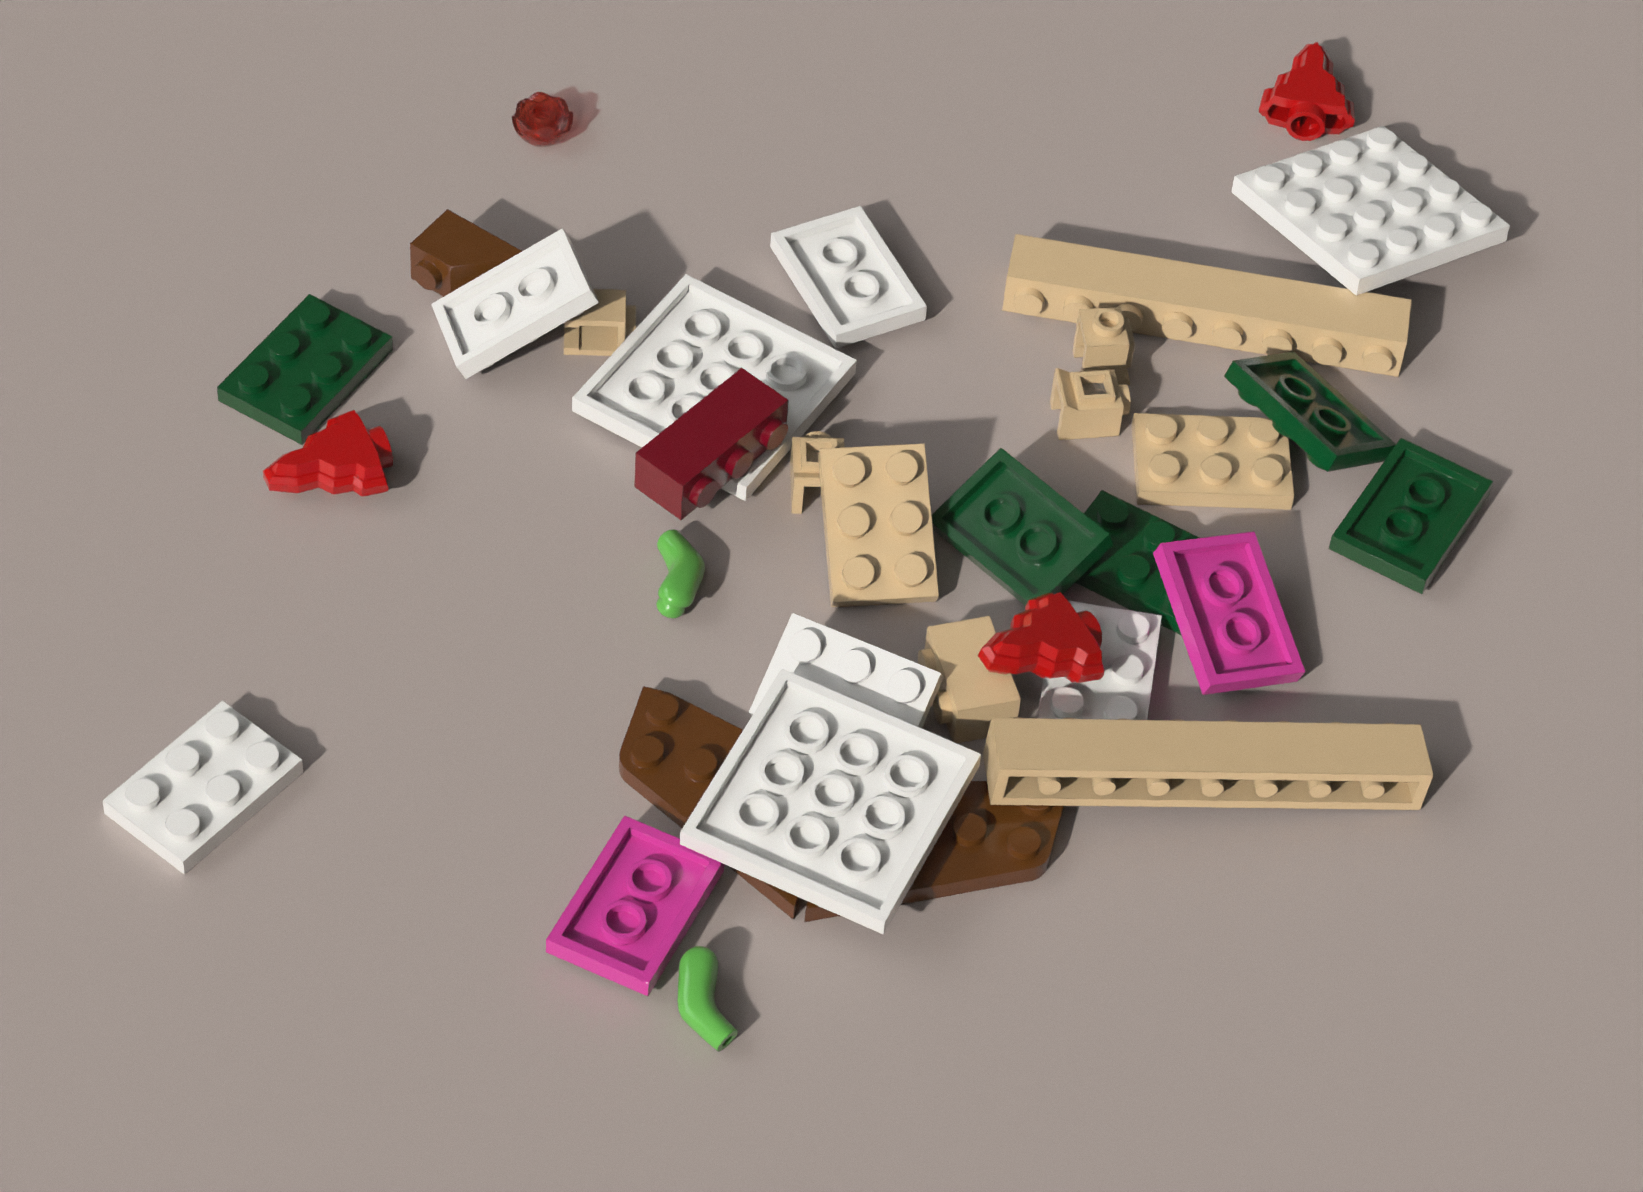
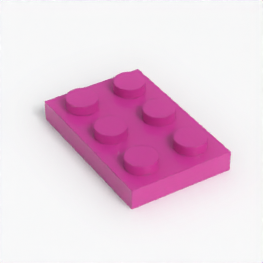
M1254 531L1160 543L1153 552L1202 695L1297 682L1302 677L1305 669Z
M624 815L546 938V953L645 996H649L723 874L725 864L680 845V839Z

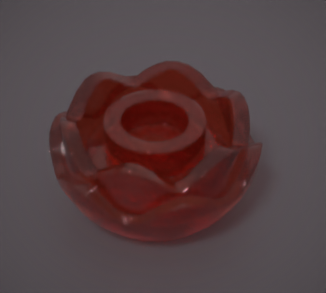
M536 92L529 98L520 100L517 103L515 114L511 116L513 127L519 137L536 147H549L559 143L570 132L573 124V112L569 111L566 101L561 97L550 96L544 92Z

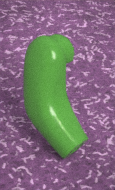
M672 529L664 532L657 542V548L666 563L669 573L658 590L659 598L656 606L663 616L673 619L682 616L685 607H689L692 604L705 573V562L688 540L678 530Z
M696 946L687 950L680 960L677 997L678 1010L685 1023L716 1051L720 1052L735 1039L738 1031L722 1015L715 1003L719 965L717 956L709 948Z

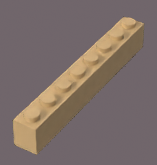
M1015 234L1006 278L1002 311L1077 324L1079 309L1121 307L1123 317L1130 319L1132 333L1264 355L1295 352L1306 362L1399 377L1407 345L1412 300L1369 292L1356 296L1349 289Z
M991 718L983 750L991 805L1420 810L1433 778V771L1421 724L1299 723L1288 721L1238 722L1234 720L1184 721L1180 719L1130 720L1124 718L1116 720Z

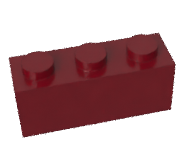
M741 367L635 453L634 487L679 520L684 519L697 507L703 508L709 504L716 492L732 478L738 479L743 476L752 462L766 450H774L782 443L788 432L787 415L789 400Z

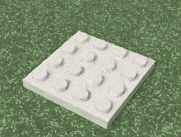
M1384 126L1234 176L1232 193L1356 296L1506 242L1510 227L1508 223L1492 212L1489 207L1478 201L1459 186L1456 181L1450 179L1424 156L1417 153Z
M685 274L572 397V411L643 447L742 367L789 400L787 415L788 432L782 443L774 450H766L755 459L743 476L738 479L732 478L721 487V489L746 501L791 449L792 437H801L856 374L857 360Z
M781 668L680 832V845L884 934L980 766L981 754Z

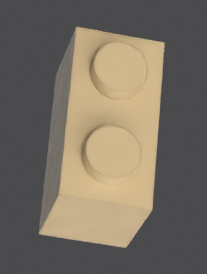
M990 616L928 626L925 649L918 651V664L940 672L944 676L933 701V708L938 723H946L952 742L955 743L987 738L991 718L1018 717L1021 699L1012 675L988 672L978 657L981 648L996 633Z

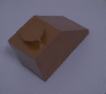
M447 209L410 243L411 279L417 281L424 289L433 290L444 297L519 254L522 250Z

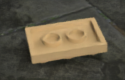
M1134 413L1131 428L1137 505L1291 510L1294 500L1289 440L1272 426L1273 421L1269 418Z
M925 443L820 449L818 463L831 607L936 602L939 593Z

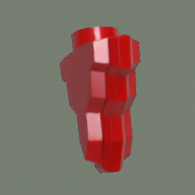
M1318 42L1306 44L1293 58L1291 71L1278 75L1273 88L1264 89L1259 107V113L1265 116L1268 124L1286 128L1289 135L1301 141L1315 140L1322 134L1339 135L1345 129L1353 127L1355 122L1354 102L1346 99L1344 85L1333 76L1334 64L1324 46L1319 45Z
M355 410L328 419L326 429L308 435L303 448L280 456L263 470V478L269 491L301 493L320 488L333 495L354 491L362 497L388 492L389 487L383 469L393 466V455L383 427L376 426L366 429L362 419Z
M1061 592L1056 594L1046 593L1028 600L1025 611L1014 615L1010 629L995 633L978 654L988 672L1007 675L1030 671L1043 679L1065 677L1072 683L1101 680L1104 676L1102 651L1100 649L1102 631L1097 618L1086 610L1076 612Z

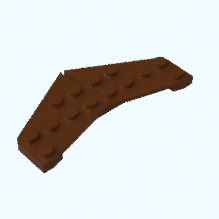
M643 686L620 749V776L629 786L679 827L683 828L743 729L670 692ZM971 781L901 905L1018 884L1040 878L1048 868L1064 806L991 805L987 781ZM730 867L784 913L794 919L800 897ZM808 901L804 922L840 915Z

